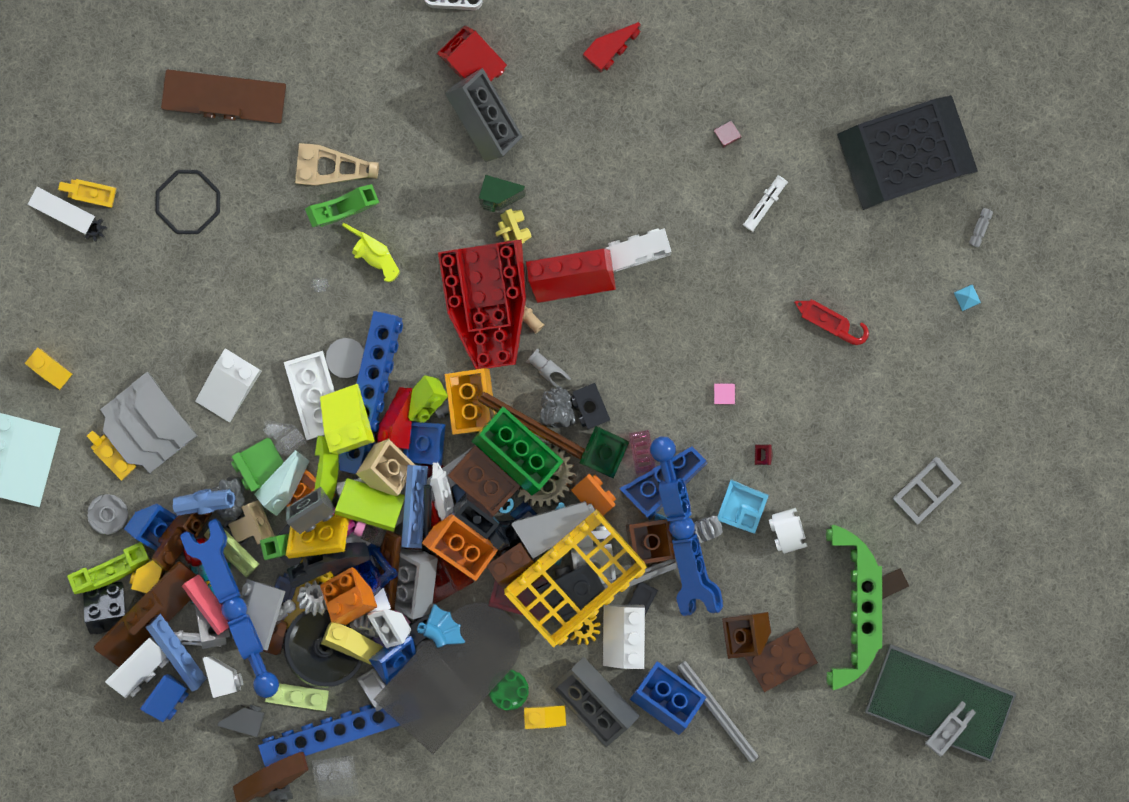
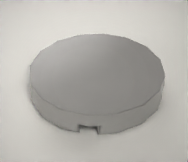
M342 338L336 340L330 345L326 353L328 368L334 375L340 378L348 379L355 377L359 374L364 348L354 339Z
M105 494L98 496L88 507V522L100 534L110 535L117 533L127 522V506L122 499L115 495Z

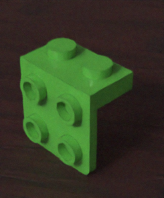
M269 438L262 440L241 453L234 454L232 456L234 461L231 462L235 471H240L244 477L241 479L246 490L250 489L251 492L257 491L284 463L275 445Z

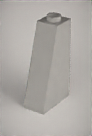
M586 501L515 520L512 522V526L534 559L556 545L593 513L595 508L591 503L587 505Z

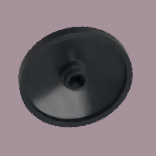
M325 610L323 615L317 612L315 616H313L312 612L307 614L305 611L292 621L284 638V655L291 671L303 682L320 688H330L345 683L357 673L363 663L359 659L321 644L326 629L331 623L328 610ZM350 623L344 625L346 627L351 628Z

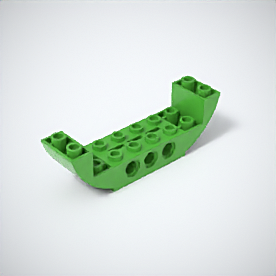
M830 525L831 529H826V541H831L830 545L855 546V550H851V562H855V570H851V582L855 583V590H851V603H855V611H851V623L855 624V631H851V644H855V652H851V664L855 665V668H830L831 672H827V684L831 685L832 690H836L858 679L870 666L878 649H882V566L877 565L869 548L856 535L839 526ZM864 581H869L871 584V589L868 592H864L861 588ZM868 601L871 604V609L864 613L861 607L864 602ZM865 622L871 624V630L868 633H863L862 625Z

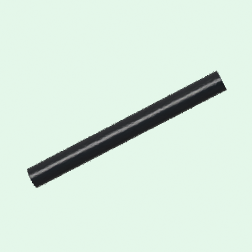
M428 484L424 485L423 540L432 529V486ZM423 544V551L431 555V550Z

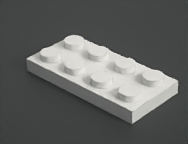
M320 351L284 362L306 440L325 435L320 397L335 392L324 352Z

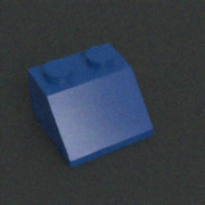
M171 674L164 675L140 709L162 722L167 719L171 720L177 712L174 708L179 702L182 704L188 697L187 690L189 687Z

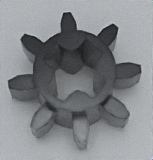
M94 217L91 225H97L98 231L96 233L91 232L92 229L89 227L85 238L89 239L92 236L95 242H97V237L99 236L105 238L102 233L103 230L108 228L101 225L104 220L99 219L96 221Z

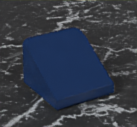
M523 501L510 515L514 519H522L537 515V513L528 503Z

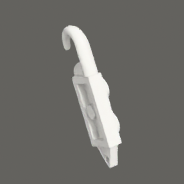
M437 462L433 463V475L430 479V485L435 497V508L438 510V515L442 521L449 515H453L454 503L447 473L442 470Z

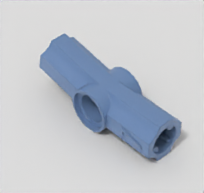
M204 489L191 495L175 497L172 506L177 516L196 512L198 514H206L214 510L233 507L235 495L230 489L219 491Z

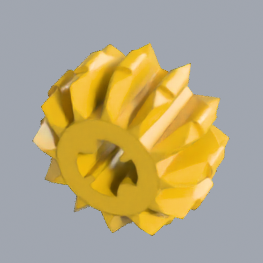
M597 616L584 621L585 625H589V630L586 629L587 633L583 634L582 631L574 632L575 634L570 637V640H574L578 636V645L581 644L582 638H584L586 645L589 644L587 637L595 641L596 638L592 633L600 634L599 630L594 629V627L600 626V622L594 624L592 622Z

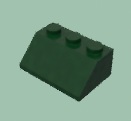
M485 175L479 195L480 205L489 212H495V209L502 210L525 197V186Z

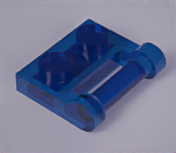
M376 542L368 545L369 554L374 556L385 573L381 575L371 560L353 567L371 587L374 596L390 580H393L398 575L396 569L392 568L379 550L380 547Z

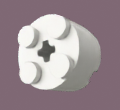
M796 508L773 514L772 519H769L771 530L776 531L778 537L775 539L777 550L783 551L784 554L808 547L807 543L802 542V539L806 537L800 517L794 515L797 512Z

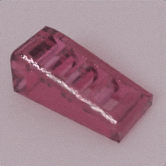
M649 430L629 433L636 474L653 470L655 462L650 453L651 439ZM646 437V441L634 442V439ZM644 445L648 447V449L636 451V447ZM649 453V457L637 459V455ZM648 461L651 463V465L639 467L638 464Z

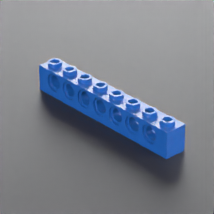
M373 311L356 383L359 385L365 409L370 411L368 420L373 437L379 430L380 422L378 419L384 409L383 398L389 388V373L392 372L394 367L392 360L394 353L398 350V335L403 329L402 318ZM385 330H388V337L383 340L382 334ZM380 350H383V357L381 359H378V352ZM378 369L379 376L373 379V372ZM373 389L374 396L371 399H369L368 393L370 390ZM375 442L359 447L360 456L356 459L354 457L356 449L339 454V470L356 474Z
M410 692L398 695V700L379 710L384 713L385 718L383 722L374 720L373 716L376 710L370 704L360 707V712L352 714V711L340 714L341 718L333 720L332 717L320 720L321 725L313 726V723L302 726V731L296 733L292 729L281 733L282 737L274 739V736L262 739L263 743L258 745L264 765L267 767L298 752H304L305 756L421 719L422 713L416 695H411ZM401 705L404 708V714L401 716L395 715L393 707ZM357 717L364 719V728L359 729L354 725V720ZM336 724H343L346 731L343 735L335 732ZM317 730H323L326 733L324 741L316 739L315 733ZM302 736L306 739L307 744L305 747H299L296 744L297 737ZM278 743L286 744V753L281 754L277 751Z

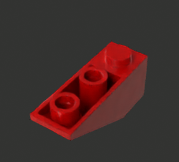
M637 22L595 39L583 53V58L598 71L602 72L604 69L608 71L614 64L612 60L614 55L617 53L621 56L628 46L624 43L629 38L634 41L640 34L639 28L641 24Z

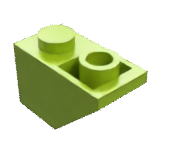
M424 375L412 389L409 420L425 423L446 400L448 395L439 378Z

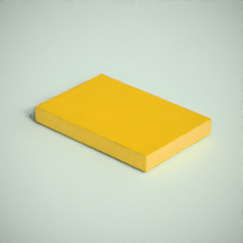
M333 514L329 520L325 522L320 521L315 524L316 527L309 532L304 531L301 534L290 526L286 556L288 558L344 552L349 518Z

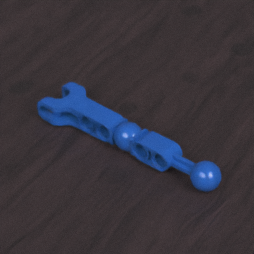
M661 436L655 438L650 446V453L656 461L660 462L664 480L659 484V492L667 521H671L669 531L675 538L672 542L682 583V588L676 598L680 613L683 616L692 615L696 610V599L704 602L709 613H719L723 607L721 590L708 578L697 534H693L695 524L689 517L692 513L686 485L683 479H676L672 458L676 453V446L669 437Z
M215 518L208 524L210 537L205 543L199 544L194 535L187 531L181 534V540L186 553L201 561L219 604H222V615L229 621L227 623L240 655L244 660L248 658L256 676L253 683L254 691L262 698H269L278 691L279 682L274 674L267 672L259 654L263 652V646L250 616L246 614V603L240 598L241 595L223 553L227 545V535L221 522Z

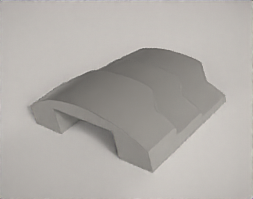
M149 372L143 374L100 409L105 416L103 432L127 463L143 465L149 473L198 436L164 395L160 386Z

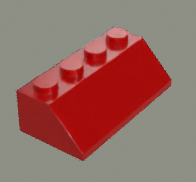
M598 249L526 262L529 283L537 303L616 290L609 249Z

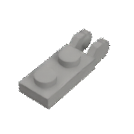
M963 701L960 702L953 712L949 713L924 743L939 757L947 751L967 727L966 724L976 713L974 710L969 711L961 721L957 715L965 708L966 704Z

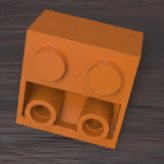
M588 474L571 491L580 502L586 501L587 505L591 503L595 510L597 509L604 516L616 505L614 503L616 498L609 490L605 492L601 488L603 483L596 474L594 476Z
M353 567L320 585L331 622L346 625L377 608L371 587Z

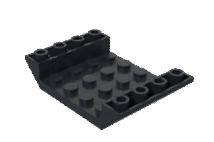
M952 95L932 99L858 124L837 134L862 210L881 205L883 202L957 177L961 178L978 172Z

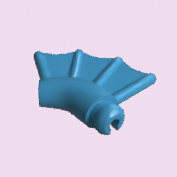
M436 604L432 606L427 623L420 622L418 624L417 632L432 639L437 648L443 647L446 644L465 643L460 634L461 625L454 622L449 611L441 610Z

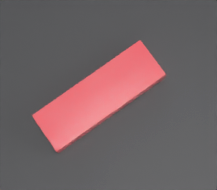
M200 575L195 576L182 585L185 592L217 635L229 629L227 623L229 621L222 615V604H219L218 599Z

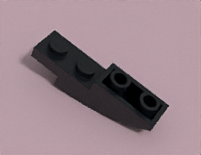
M366 542L346 543L344 552L302 557L303 562L287 569L291 586L296 588L328 572H331L333 576L338 575L371 558Z

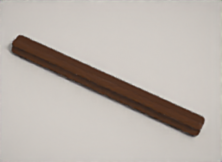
M482 392L479 396L478 401L496 412L505 407L532 433L581 460L585 451L581 446L486 392Z

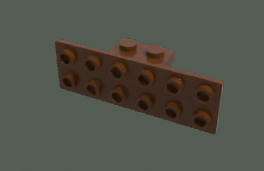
M167 69L161 108L169 111L202 114L203 117L215 119L216 116H219L228 121L244 119L281 124L286 84Z
M177 562L94 646V649L120 667L148 638L152 637L146 626L154 616L161 614L168 623L191 600L182 585L197 576V574L181 562Z

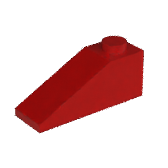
M399 387L379 425L377 443L389 439L398 448L409 449L412 421L409 420L408 416L413 388Z

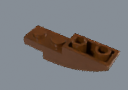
M214 511L206 514H198L196 512L178 515L159 538L158 542L161 545L151 559L164 571H169L184 549L181 534L187 531L192 533L196 539Z

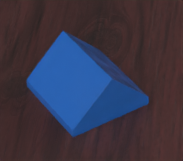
M407 636L405 642L401 645L389 648L383 647L368 659L386 685L417 661L415 646L411 636Z

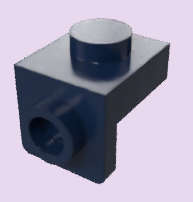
M288 573L278 574L274 587L285 591L282 602L292 600L296 588L291 586Z

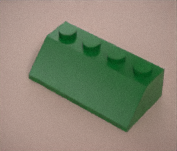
M502 407L471 441L531 496L545 485L564 462L505 407Z

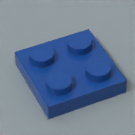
M412 422L409 449H404L403 453L416 464L433 465V463L438 462L439 465H442L446 425Z

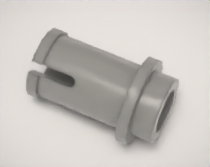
M448 399L435 411L438 418H445L444 415L449 413Z

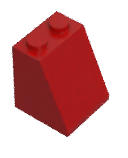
M464 26L436 53L462 80L483 68L489 80L492 81L494 78L501 76L505 71L504 68L507 66L475 30Z

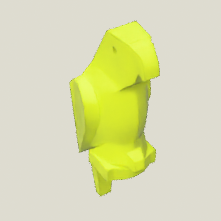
M343 223L342 226L361 238L353 248L352 254L355 255L354 258H364L369 265L383 271L385 282H393L400 274V271L391 257L387 246Z

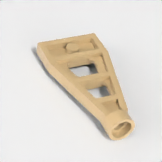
M299 143L295 184L319 186L364 178L377 179L379 163L367 162L321 145ZM321 157L335 161V171L332 174L320 175L318 173V161ZM341 162L354 163L356 165L355 173L340 174Z

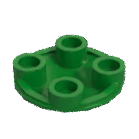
M503 670L497 673L491 679L488 687L492 703L503 710H515L521 707L529 694V687L525 677L514 670Z

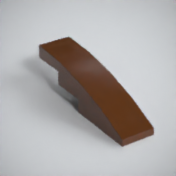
M298 752L281 759L234 785L233 790L236 802H249L255 797H264L275 788L282 789L308 771L304 752Z

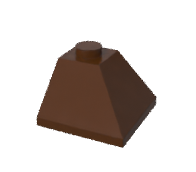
M768 612L722 618L728 659L759 656L762 654L771 634Z

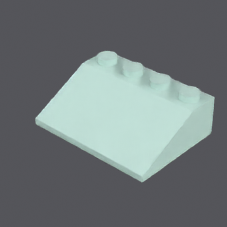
M0 413V498L40 507L60 428Z

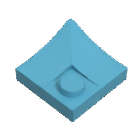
M730 480L718 514V520L755 534L769 495Z

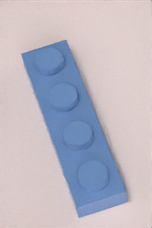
M407 465L401 547L422 548L424 485L427 484L428 466Z
M161 614L154 616L146 626V629L192 692L197 690L207 679L163 616Z

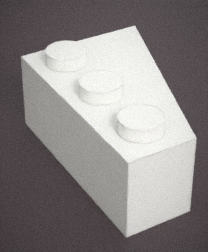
M665 228L648 231L643 236L638 234L628 237V241L620 243V240L608 243L609 247L605 248L611 252L613 272L670 256L672 252Z

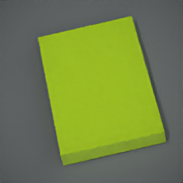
M347 478L334 514L394 532L405 501V495L399 494L394 496L370 488L366 483Z

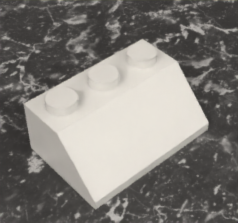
M604 605L603 666L622 669H644L645 606Z
M148 638L105 682L123 697L131 696L133 698L141 690L139 686L144 681L148 683L156 675L154 671L158 667L162 669L169 662V659L154 638Z

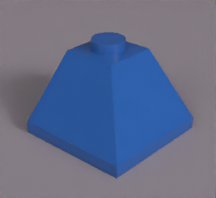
M155 504L135 512L124 530L138 541L157 551L161 545L158 542L159 538L177 515L159 504Z

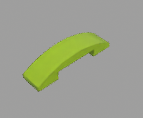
M318 436L315 456L319 457L314 490L322 487L332 502L338 479L339 455L330 453L326 438Z
M139 542L124 549V554L87 570L85 567L68 575L67 577L74 594L88 592L109 585L143 566L149 561L143 543Z

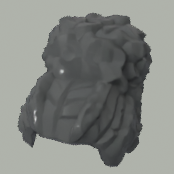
M557 387L543 393L540 424L546 427L550 425L551 427L558 428L572 426L575 423V414L571 408L572 396L566 389Z
M228 477L227 480H220L219 486L212 488L211 491L230 489L234 493V506L218 509L217 513L224 521H235L243 513L242 506L246 505L243 497L245 488L239 477L234 479Z

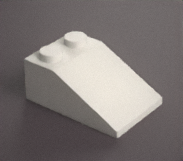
M224 349L195 402L230 423L262 371L229 350Z

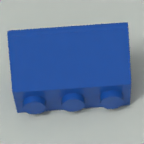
M657 661L639 684L630 700L680 735L687 728L707 697Z

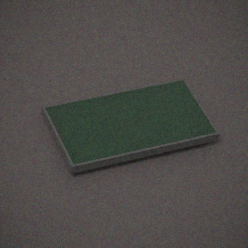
M890 644L864 713L929 738L949 713L953 712L960 702L963 701L966 704L965 708L957 715L961 721L969 711L974 710L976 713L966 724L967 727L952 743L951 747L991 762L1016 693Z

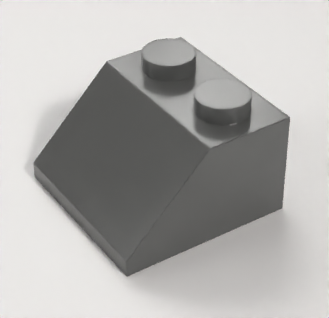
M319 487L286 508V522L299 534L304 531L309 532L316 527L315 524L320 521L325 522L329 520L333 513H335V508L322 487Z

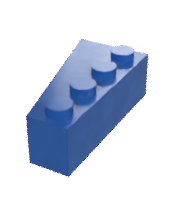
M692 446L672 458L676 479H683L685 485L708 464ZM661 465L619 488L649 520L663 507L659 492V484L664 480Z

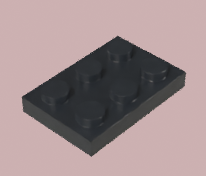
M588 563L553 579L580 610L605 589L598 574ZM547 582L537 587L536 590L541 595L551 586V583ZM556 589L544 597L552 608H555L564 600ZM566 603L557 611L564 621L577 614L569 603ZM554 616L550 617L554 626L560 623Z

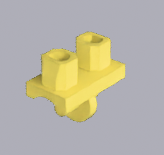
M509 209L500 215L502 222L498 223L500 230L495 233L497 237L503 236L505 242L522 239V244L532 237L528 228L520 230L517 223L524 221L522 210L512 211V209Z

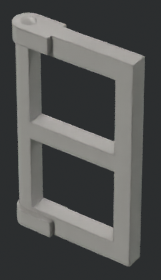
M936 456L892 499L918 525L961 482ZM935 465L953 482L938 498L921 481ZM915 484L933 500V503L919 516L901 499Z

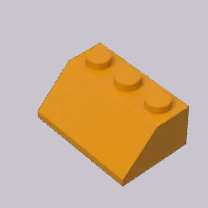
M483 368L445 374L452 435L479 432L495 415L494 410L478 401L482 392L493 396L490 369Z

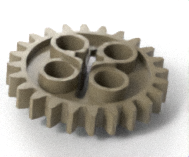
M550 442L547 446L564 461L559 466L558 471L553 474L558 476L559 480L550 478L547 482L552 481L554 485L553 490L547 492L544 485L532 496L520 486L517 490H520L518 497L522 498L525 496V503L532 499V506H536L538 501L540 507H544L545 502L548 506H552V500L559 503V496L566 498L565 490L571 492L568 484H574L570 477L576 474L570 472V469H573L575 466L568 464L572 458H565L564 456L567 452L564 450L559 452L560 448L557 446L553 449V444Z

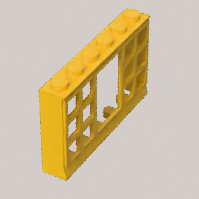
M596 509L504 589V593L554 648L557 644L559 646L568 639L567 636L571 632H577L581 629L586 619L595 617L600 607L610 604L614 600L615 594L619 591H625L630 585L629 582L634 578H640L645 573L647 567L645 562ZM601 523L611 533L602 542L592 533ZM589 535L597 546L585 555L577 544ZM613 538L623 547L614 557L604 547ZM572 548L579 553L608 586L581 610L546 572ZM601 549L610 560L598 569L590 558ZM626 552L636 561L627 571L617 561ZM614 563L623 574L611 583L602 572ZM543 575L551 583V586L540 595L531 583ZM528 587L537 598L525 607L516 596ZM556 589L564 600L555 608H552L544 597ZM541 601L550 612L538 621L529 610ZM566 603H569L577 614L565 622L557 611ZM551 616H554L563 626L551 635L542 624Z

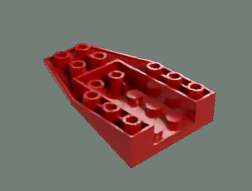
M522 239L438 252L447 313L475 369L515 365L526 303Z

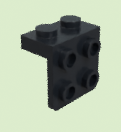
M113 582L101 588L83 593L84 622L90 634H102L103 632L110 631L126 614L124 585L122 582Z

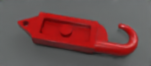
M812 299L810 301L794 302L802 315L801 318L852 345H861L868 339L869 330L864 323H860L864 330L863 336L856 338L848 334L850 323L844 316Z

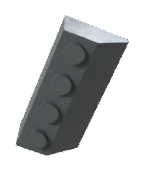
M483 68L459 81L445 93L485 162L503 157L523 137Z
M585 657L581 658L551 687L555 694L606 747L640 717Z

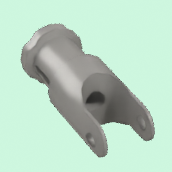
M538 348L526 361L527 364L530 363L539 370V374L556 388L559 386L552 381V372H559L568 380H571L569 375L552 360H547L541 355Z

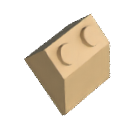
M389 439L373 445L356 474L370 488L398 496L406 484L407 465L415 464Z

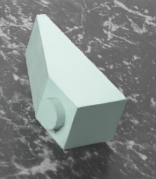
M295 450L254 494L266 509L277 516L291 501L309 460Z

